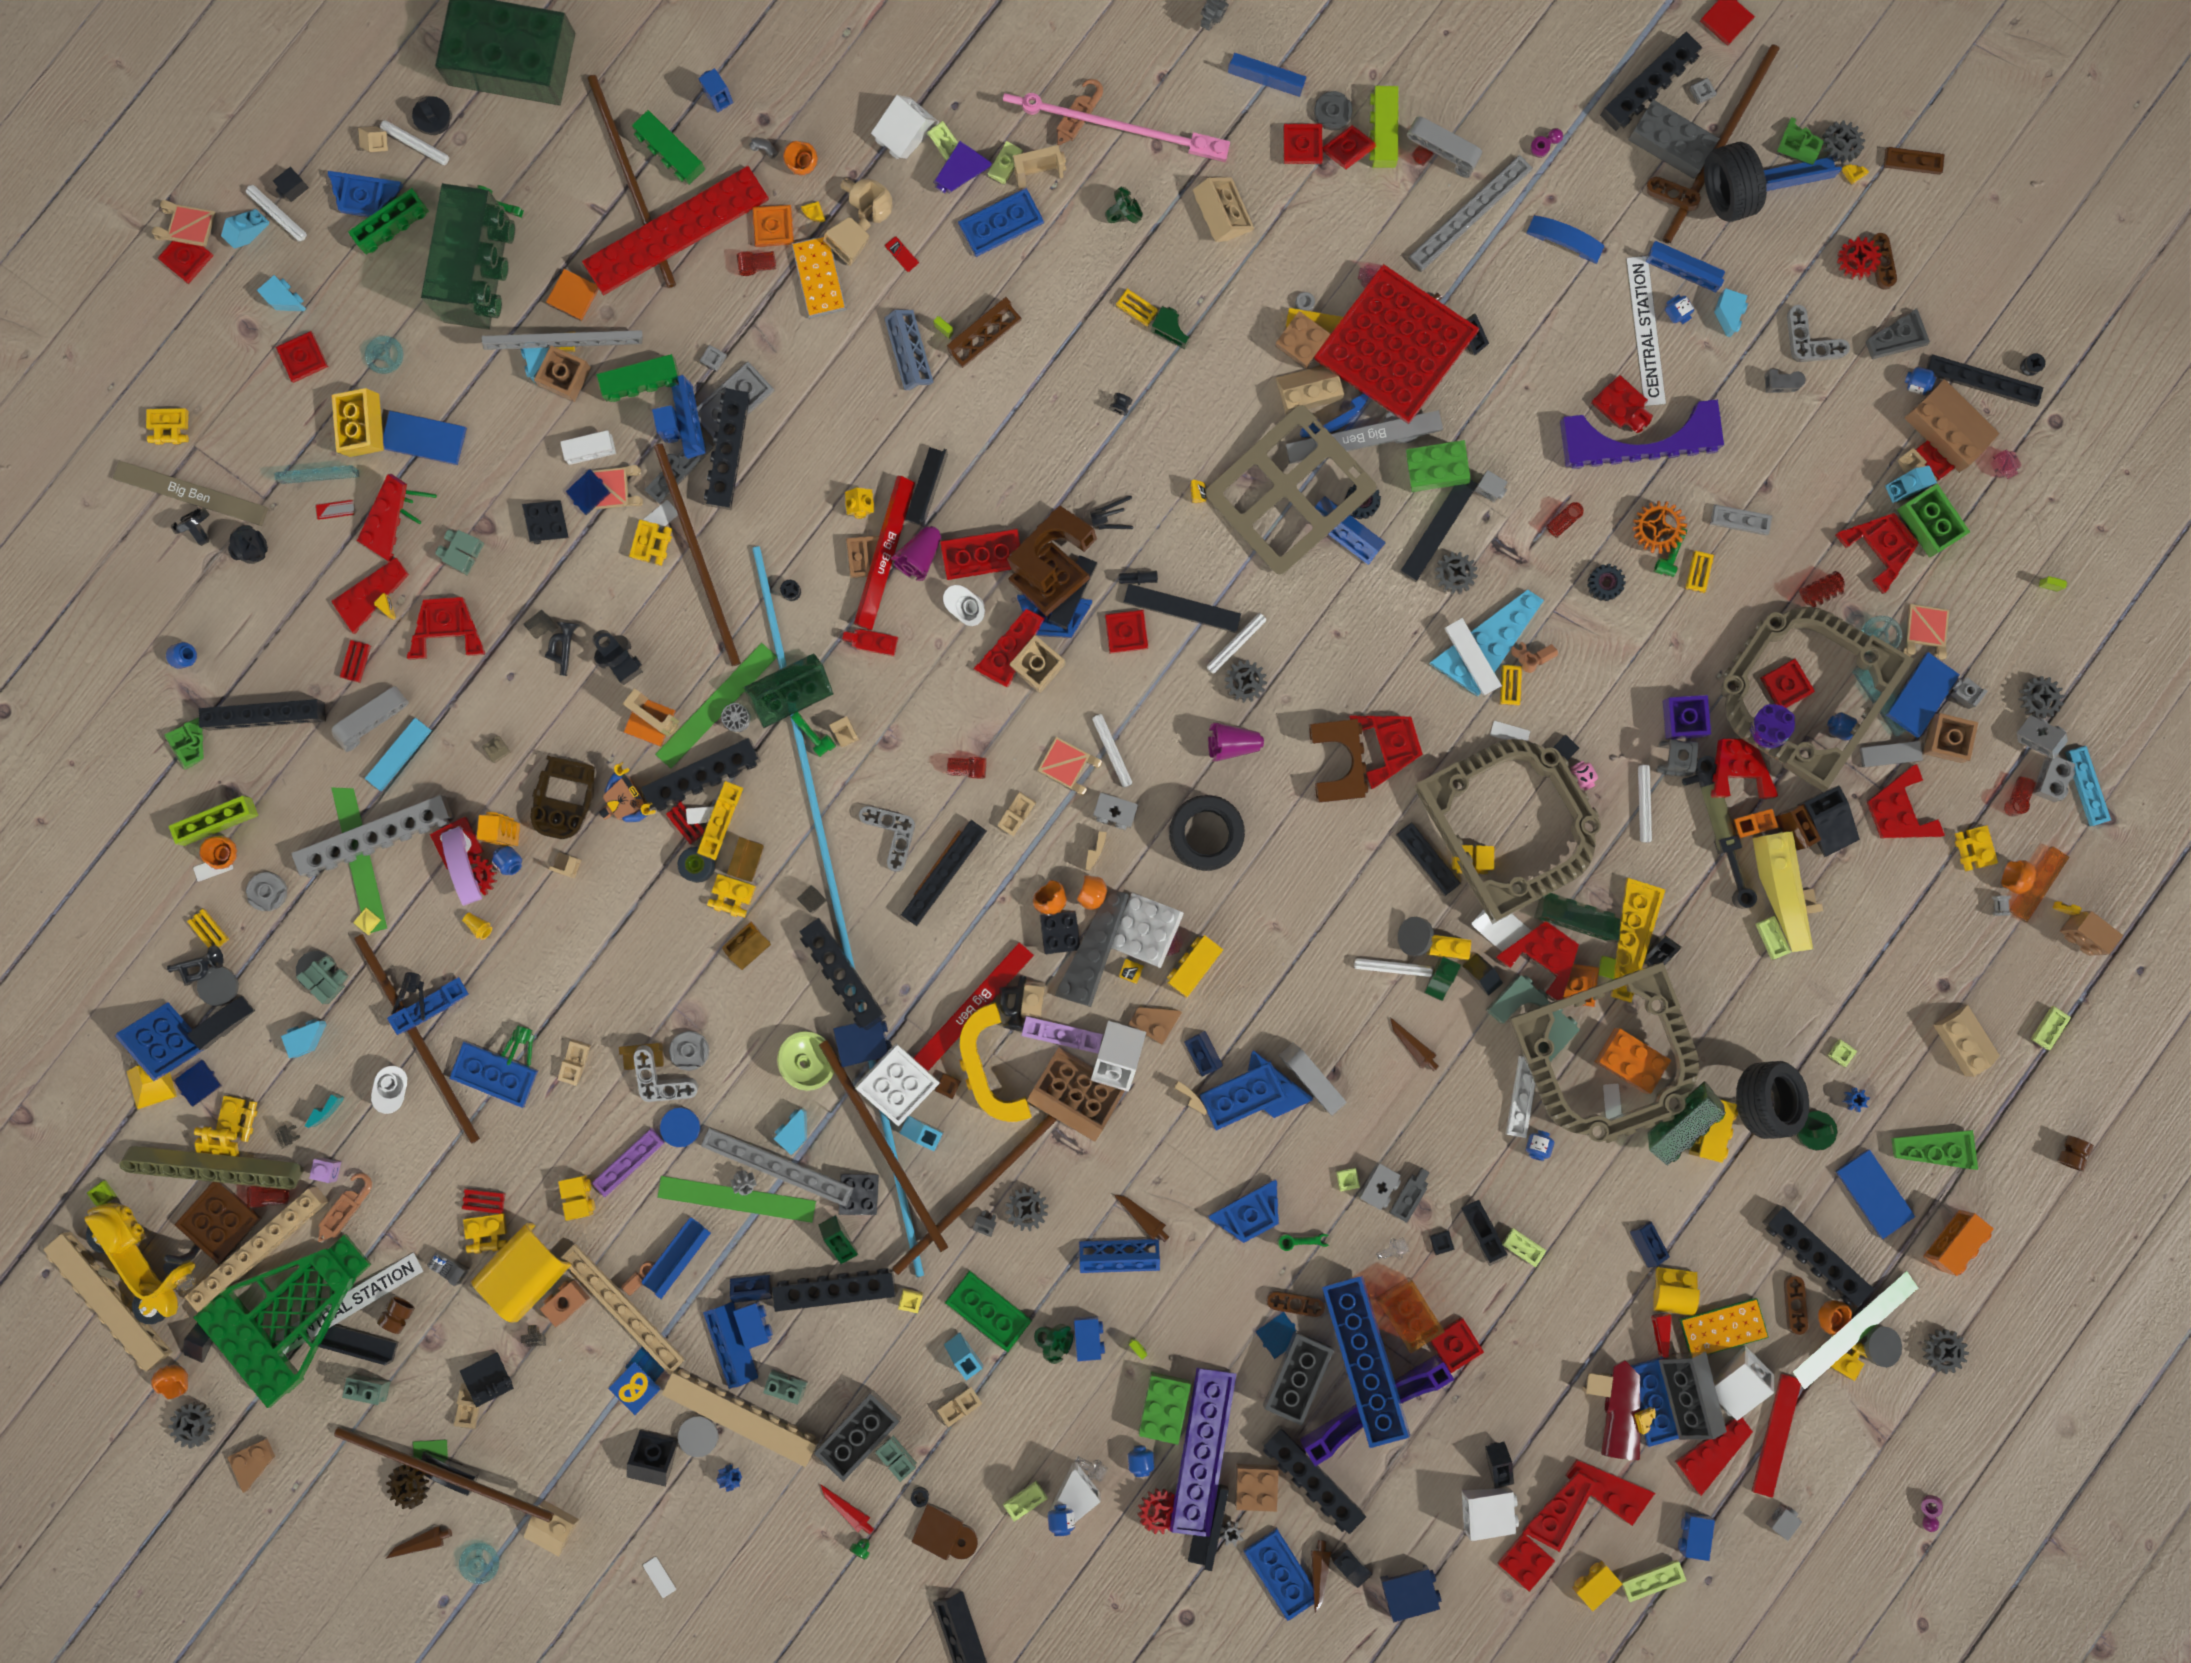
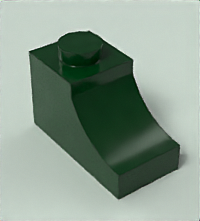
M1162 306L1151 326V332L1185 349L1189 343V337L1179 327L1178 312L1171 307L1166 308Z
M1439 957L1424 994L1443 1001L1448 989L1457 976L1461 964L1445 957Z
M836 1215L818 1224L824 1242L840 1264L858 1255L857 1249L850 1240L845 1227Z

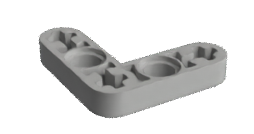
M1795 305L1788 311L1787 323L1792 358L1795 361L1809 362L1840 359L1848 354L1850 346L1844 339L1810 341L1808 316L1805 307ZM1795 311H1797V314H1801L1796 325L1794 324L1797 322V316H1793ZM1795 329H1801L1804 337H1796L1794 334ZM1805 342L1801 345V350L1805 351V354L1801 356V353L1797 351L1800 349V343ZM1838 345L1844 349L1841 353L1839 350H1833L1830 353L1831 349H1835ZM1817 346H1822L1825 349L1824 355L1816 353Z
M870 806L863 807L859 812V818L863 823L895 831L887 865L891 871H902L907 861L915 830L914 820L906 815ZM871 810V814L877 816V812H881L878 817V824L875 823L876 819L869 818L866 821L863 813ZM884 815H890L893 818V822L889 826L882 824ZM896 817H900L898 821L903 823L909 820V824L912 825L911 828L904 830V827L901 825H897V829L894 828ZM901 838L905 839L907 846L902 850L897 849L896 841ZM894 850L898 853H905L904 857L899 856V861L902 864L897 866V868H894V865L891 864V861L896 860L897 854H893Z
M646 1045L639 1046L636 1049L634 1064L639 1094L644 1101L687 1099L697 1094L699 1085L693 1078L658 1081L652 1049ZM641 1052L647 1055L645 1064H643V1057L640 1056ZM649 1070L652 1076L645 1078L642 1076L641 1071ZM648 1083H650L649 1087L650 1091L653 1092L652 1095L646 1092ZM686 1085H690V1088H692V1091H688V1088H686ZM671 1086L675 1092L668 1094L664 1091V1087Z

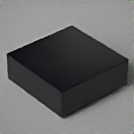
M1566 734L1552 747L1557 749L1560 755L1564 756L1567 761L1579 749Z
M1449 1230L1429 1235L1435 1255L1455 1250Z

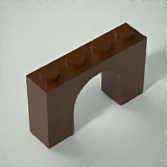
M1061 505L1053 510L1048 518L1039 524L1036 530L1029 537L1025 538L1023 543L1007 558L1014 572L1044 593L1058 578L1054 568L1038 558L1041 548L1053 540H1066L1085 552L1097 540L1092 526Z
M1358 719L1308 724L1310 744L1338 742L1344 745L1351 755L1350 770L1343 778L1335 781L1315 783L1316 802L1366 798L1365 793H1368L1367 781L1364 782L1363 775L1366 774V763L1362 762L1361 754H1364V744L1360 742L1359 735L1362 734V725L1358 723Z

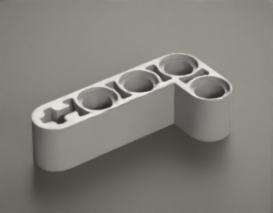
M1420 116L1415 118L1407 133V137L1413 142L1456 164L1455 172L1464 178L1471 176L1482 155V150L1476 145Z
M394 686L335 724L332 728L333 737L345 752H349L360 744V737L403 710L409 702L400 690Z
M1294 1042L1278 1055L1331 1116L1347 1103L1305 1052Z

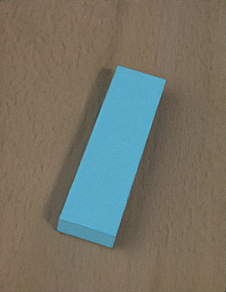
M414 718L365 779L379 791H383L432 730L419 719Z
M2087 746L2066 751L2067 760L2076 764L2073 778L2089 826L2111 821Z

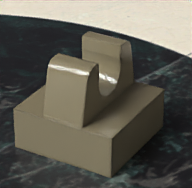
M496 736L482 746L493 763L498 762L511 753L500 736Z

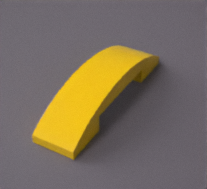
M727 781L724 782L697 854L716 860L743 791L742 787Z

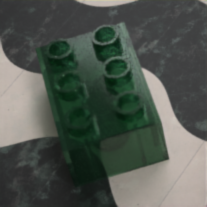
M449 0L435 67L448 86L561 106L576 33L565 12L497 0Z
M444 183L441 185L421 299L444 323L490 330L492 318H499L501 314L502 298L496 292L498 281H505L508 276L509 263L508 259L503 257L505 243L512 244L514 241L515 222L510 220L505 213L504 207L499 205L489 190Z

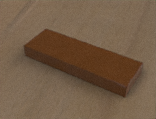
M1887 147L1885 149L1883 168L1941 175L1943 173L1945 154Z

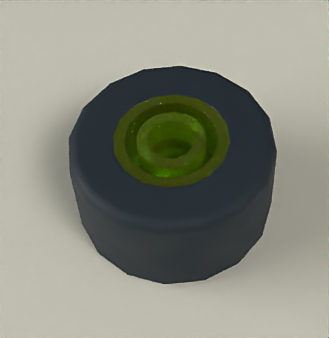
M689 847L679 856L677 862L678 871L688 881L695 883L704 882L713 875L715 860L697 854L699 847Z

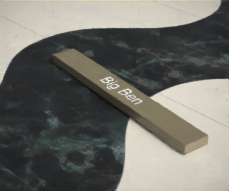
M123 461L118 462L113 479L202 508L204 507L208 510L259 526L263 525L268 508Z

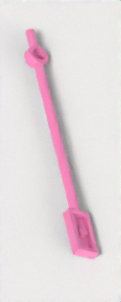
M1004 93L1003 101L1022 105L1023 110L1030 115L1037 114L1042 110L1189 146V154L1226 162L1230 145V141L1194 132L1190 139L1043 103L1041 98L1035 93H1028L1024 98ZM1034 100L1035 104L1032 105L1029 101Z

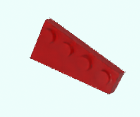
M387 474L357 539L358 542L388 562L393 560L394 554L392 551L393 546L396 545V531L401 520L399 515L400 510L403 508L407 484L393 474Z
M394 558L331 602L351 632L356 634L359 627L364 622H367L371 614L377 609L374 602L383 593L386 595L393 593L409 576V573L400 560Z
M1025 609L1004 636L997 641L996 645L988 651L982 661L973 669L1001 685L1009 687L1016 674V671L1009 664L1037 634L1045 618L1029 609Z
M1743 1417L1738 1421L1732 1418L1725 1424L1726 1433L1715 1439H1704L1675 1461L1700 1496L1704 1494L1753 1433Z
M1576 1459L1565 1475L1570 1479L1577 1471H1580L1597 1480L1591 1496L1631 1526L1634 1525L1656 1494L1654 1491L1643 1488Z
M1577 1471L1523 1529V1533L1560 1552L1596 1486L1597 1480Z

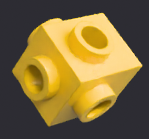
M857 487L845 492L847 515H853L856 519L866 518V515L874 513L872 489Z

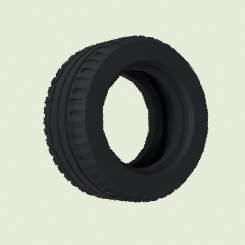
M1740 141L1713 149L1709 153L1704 164V181L1710 204L1717 216L1724 221L1734 222L1758 214L1766 201L1767 186L1762 163L1753 147Z
M1216 795L1195 796L1184 802L1175 812L1169 828V840L1175 855L1188 867L1201 871H1213L1229 864L1240 852L1245 837L1244 822L1237 808L1226 799ZM1213 812L1226 823L1229 831L1228 841L1219 852L1210 855L1200 854L1187 843L1185 826L1188 820L1195 814Z
M1784 1061L1754 1063L1741 1074L1736 1088V1104L1743 1124L1751 1133L1762 1139L1785 1138L1796 1135L1804 1127L1809 1114V1094L1806 1083L1796 1068ZM1771 1090L1774 1096V1109L1772 1107Z

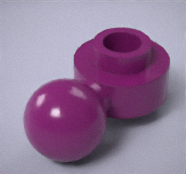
M1553 128L1549 131L1547 138L1543 136L1536 137L1531 143V153L1538 158L1546 156L1550 150V144H1558L1562 141L1563 132L1559 128ZM1542 143L1544 148L1540 149L1537 145Z
M1928 1495L1923 1498L1921 1510L1926 1515L1923 1518L1922 1525L1926 1531L1935 1532L1939 1528V1521L1936 1517L1942 1514L1943 1502L1937 1496Z

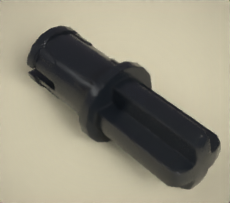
M1137 570V572L1120 573L1118 580L1120 584L1137 583L1140 585L1141 583H1157L1158 574L1157 570Z

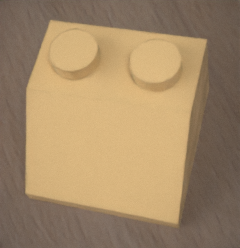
M1035 635L1009 665L1030 686L1041 693L1066 663L1060 655Z
M544 1500L538 1507L553 1512L552 1521L548 1523L532 1516L524 1538L559 1557L579 1519Z

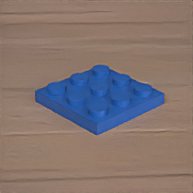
M169 1002L117 1032L115 1035L153 1081L158 1080L204 1051L199 1050L187 1034L192 1029Z

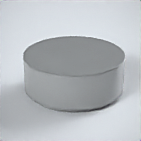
M1302 292L1296 297L1295 306L1297 309L1306 311L1313 309L1315 299L1311 293Z

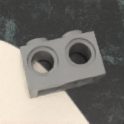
M2057 756L2054 760L2045 757L2032 794L2052 802L2062 801L2068 794L2067 787L2069 781L2075 775L2074 767L2076 764ZM2057 766L2061 769L2060 775L2057 773ZM2051 784H2052V785L2054 786V788H2055L2054 793H2052L2051 790H2050V785H2051Z

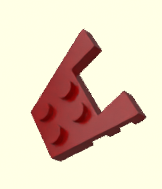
M1895 513L1835 534L1845 548H1848L1859 538L1863 537L1887 567L1885 571L1872 580L1882 594L1889 590L1890 585L1919 544Z
M463 597L425 599L422 601L416 622V631L412 636L410 652L407 654L408 660L427 659L426 639L458 636H465L467 656L485 655L484 647Z
M1349 716L1350 720L1358 719V723L1362 725V731L1375 728L1386 766L1366 772L1371 789H1375L1423 755L1411 716Z
M1743 739L1718 740L1715 759L1717 770L1716 774L1713 775L1715 785L1714 790H1711V798H1727L1731 796L1728 778H1756L1759 798L1773 799L1778 797L1776 788L1758 748H1755Z
M1917 764L1909 767L1908 770L1867 801L1881 839L1945 836L1939 819L1919 825L1906 793L1905 787L1923 781Z
M1545 921L1501 952L1496 959L1508 968H1511L1521 953L1526 954L1556 976L1545 993L1557 1001L1564 996L1579 944Z

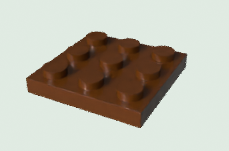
M1052 541L1040 550L1038 554L1039 559L1054 568L1058 578L1045 593L1016 572L1008 578L1009 582L1045 616H1048L1090 579L1089 574Z
M212 1182L174 1225L219 1265L223 1263L262 1218L224 1183Z

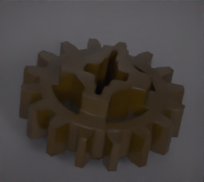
M404 1464L393 1469V1473L388 1475L391 1480L386 1482V1485L390 1486L387 1493L392 1494L390 1501L395 1499L396 1507L402 1504V1509L409 1508V1510L421 1505L423 1500L428 1497L425 1492L430 1490L429 1487H426L429 1480L424 1479L426 1473H420L419 1470Z

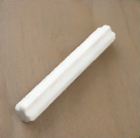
M383 120L380 124V129L385 130L390 136L442 165L448 163L449 157L447 154L386 120Z
M254 185L247 187L246 194L299 242L305 240L306 232Z
M1258 613L1207 665V669L1211 673H1215L1266 622L1265 616Z
M1102 714L1093 717L1096 729L1122 787H1128L1132 784V780Z
M1640 765L1638 767L1640 841L1648 843L1652 841L1650 766Z
M1356 958L1354 961V968L1361 970L1431 977L1433 973L1432 966L1360 958Z

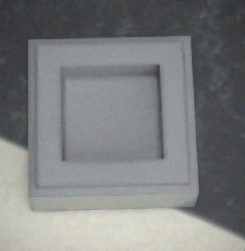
M1708 78L1689 88L1698 105L1715 97L1717 94Z
M709 345L699 361L717 372L727 355Z

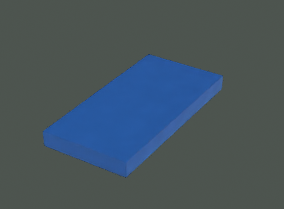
M1025 188L959 221L958 224L975 257H978L1044 224V220L1029 191Z
M389 411L383 435L384 450L458 466L467 428Z
M1929 652L1925 653L1885 715L1916 738L1920 737L1960 674Z
M464 1041L449 1079L523 1108L539 1070L514 1060L511 1061L510 1065H507V1057Z
M1271 1061L1199 1094L1216 1131L1288 1098Z
M1869 1149L1835 1171L1881 1239H1884L1915 1218V1215Z
M1664 1357L1630 1365L1640 1375V1411L1649 1407L1655 1408L1656 1415L1650 1426L1651 1429L1644 1434L1648 1447L1679 1439L1659 1360Z
M1277 1528L1243 1550L1287 1621L1314 1604L1313 1584Z

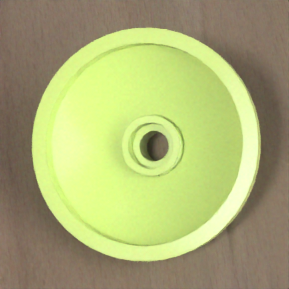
M798 1032L789 1036L780 1046L777 1055L778 1068L782 1077L791 1086L806 1091L816 1090L824 1086L832 1078L834 1071L819 1047L820 1043L826 1041L822 1036L812 1032ZM800 1062H803L805 1067H801Z

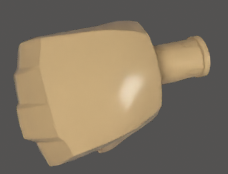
M845 178L842 181L841 189L850 193L849 202L852 206L859 209L858 215L860 220L862 218L868 219L873 212V222L881 223L891 214L892 197L882 184L871 179H861L856 183L849 178Z

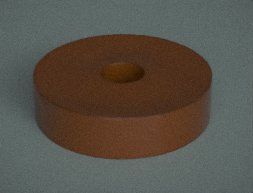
M962 1526L950 1554L952 1557L962 1560L971 1557L975 1553L978 1537L970 1526ZM959 1539H964V1540H965V1544H964V1545H960V1544L958 1543V1540H959Z

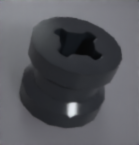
M2033 353L2021 362L2020 370L2026 376H2034L2044 369L2046 361L2041 354Z
M1115 393L1114 402L1110 404L1109 409L1117 414L1126 416L1128 414V406L1132 404L1133 400L1124 394Z
M790 579L781 584L780 592L787 601L792 602L800 598L801 588L796 581Z

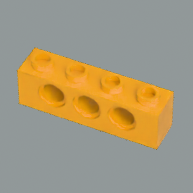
M486 812V815H479L478 840L499 846L518 847L520 823L515 822L514 818H509V816L496 812Z

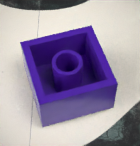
M1708 695L1669 697L1662 701L1666 740L1700 738L1711 735Z

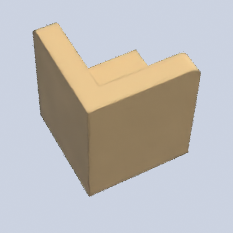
M377 126L358 128L360 148L368 152L388 151L387 133L385 130Z
M847 716L829 725L841 747L859 740Z
M559 852L554 866H549L548 870L575 878L581 860Z
M1803 890L1807 914L1823 911L1822 903H1816L1814 890Z
M1589 1373L1586 1387L1583 1386L1582 1391L1586 1394L1611 1397L1613 1377L1606 1373Z

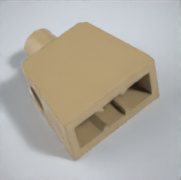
M848 217L828 230L824 235L823 241L851 266L868 242L869 235L866 231L871 225L865 218L856 223L851 217Z
M1026 980L1021 1009L1022 1018L1027 1016L1041 1020L1046 983Z

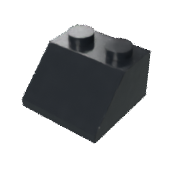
M639 1430L627 1462L626 1478L666 1487L673 1467L678 1439Z

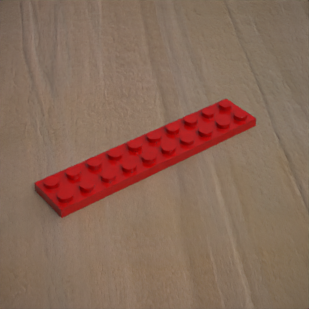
M746 166L584 259L582 263L604 296L753 210V207H758L769 201V197L750 167Z

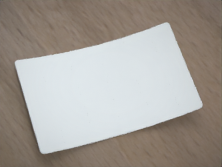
M1484 909L1472 922V925L1502 952L1532 931L1513 914L1492 925Z

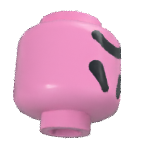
M1582 761L1570 768L1571 773L1578 778V785L1581 789L1583 788L1586 791L1596 786L1594 782L1598 779V775L1591 763Z

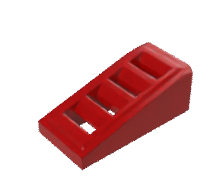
M1669 1313L1654 1314L1651 1316L1658 1354L1667 1358L1669 1357L1672 1317Z

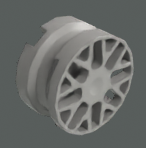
M738 703L727 705L721 714L723 724L733 732L746 730L751 721L749 711Z

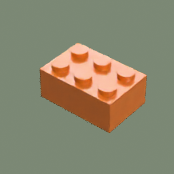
M1614 1028L1594 1062L1643 1093L1651 1094L1671 1060L1624 1030Z
M1959 1210L1923 1257L1941 1272L1958 1276L1966 1270L1970 1259L1978 1255L1981 1245L1991 1238L1994 1228L1977 1214Z

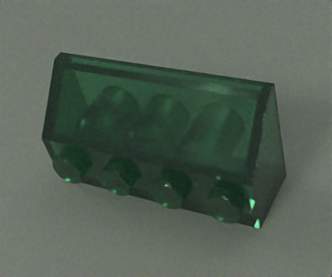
M814 653L743 687L763 728L834 694L824 666Z
M1553 893L1539 899L1534 918L1606 942L1619 940L1620 919L1615 917L1616 914L1604 911V913L1597 912L1596 907L1590 905L1582 907L1577 905L1578 902L1566 898V901L1558 899L1559 895Z
M1705 1081L1684 1099L1685 1108L1682 1112L1674 1115L1675 1118L1670 1121L1663 1122L1661 1120L1647 1133L1649 1151L1667 1166L1671 1162H1676L1685 1149H1690L1700 1136L1706 1135L1710 1127L1715 1122H1720L1725 1116L1724 1104Z

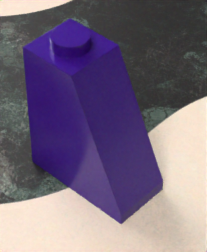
M959 141L933 183L936 184L935 188L940 192L950 194L987 170L992 163Z

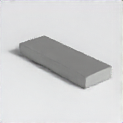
M1714 505L1710 525L1767 536L1770 531L1772 515Z
M1920 741L1860 748L1862 768L1923 761Z

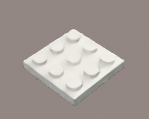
M1131 893L1111 948L1161 968L1184 913Z
M896 1043L855 1085V1088L899 1126L940 1082Z

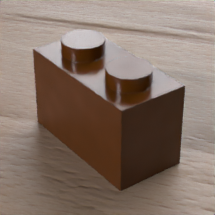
M1804 804L1787 809L1775 816L1782 833L1793 832L1796 851L1808 848L1821 840Z

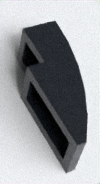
M241 996L206 1019L187 1035L199 1050H206L219 1038L225 1037L254 1013L255 1010L244 996Z
M1480 1200L1462 1207L1461 1210L1488 1265L1491 1266L1507 1258L1508 1254Z
M424 1451L421 1457L423 1461L477 1481L479 1473L462 1467L463 1464L428 1451ZM427 1473L425 1475L429 1479L467 1496L472 1493L469 1490Z

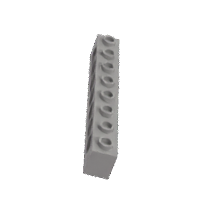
M439 795L291 854L299 875L311 878L319 875V871L323 869L329 871L337 868L338 863L353 862L357 860L356 856L361 854L363 856L375 853L374 849L382 847V849L394 845L393 842L397 840L401 842L409 840L415 833H427L431 831L430 827L436 825L438 827L449 824V820L453 819L454 816L446 796ZM431 810L433 812V818L430 821H428L426 819V813ZM410 818H413L415 821L412 828H409L407 825ZM392 825H394L396 827V832L394 835L391 836L389 834V828ZM375 832L377 834V840L374 843H372L370 840V836L372 833ZM354 840H357L359 843V846L356 850L352 848V842ZM336 847L340 849L338 857H335L333 854ZM319 854L321 856V862L317 865L315 863V857Z

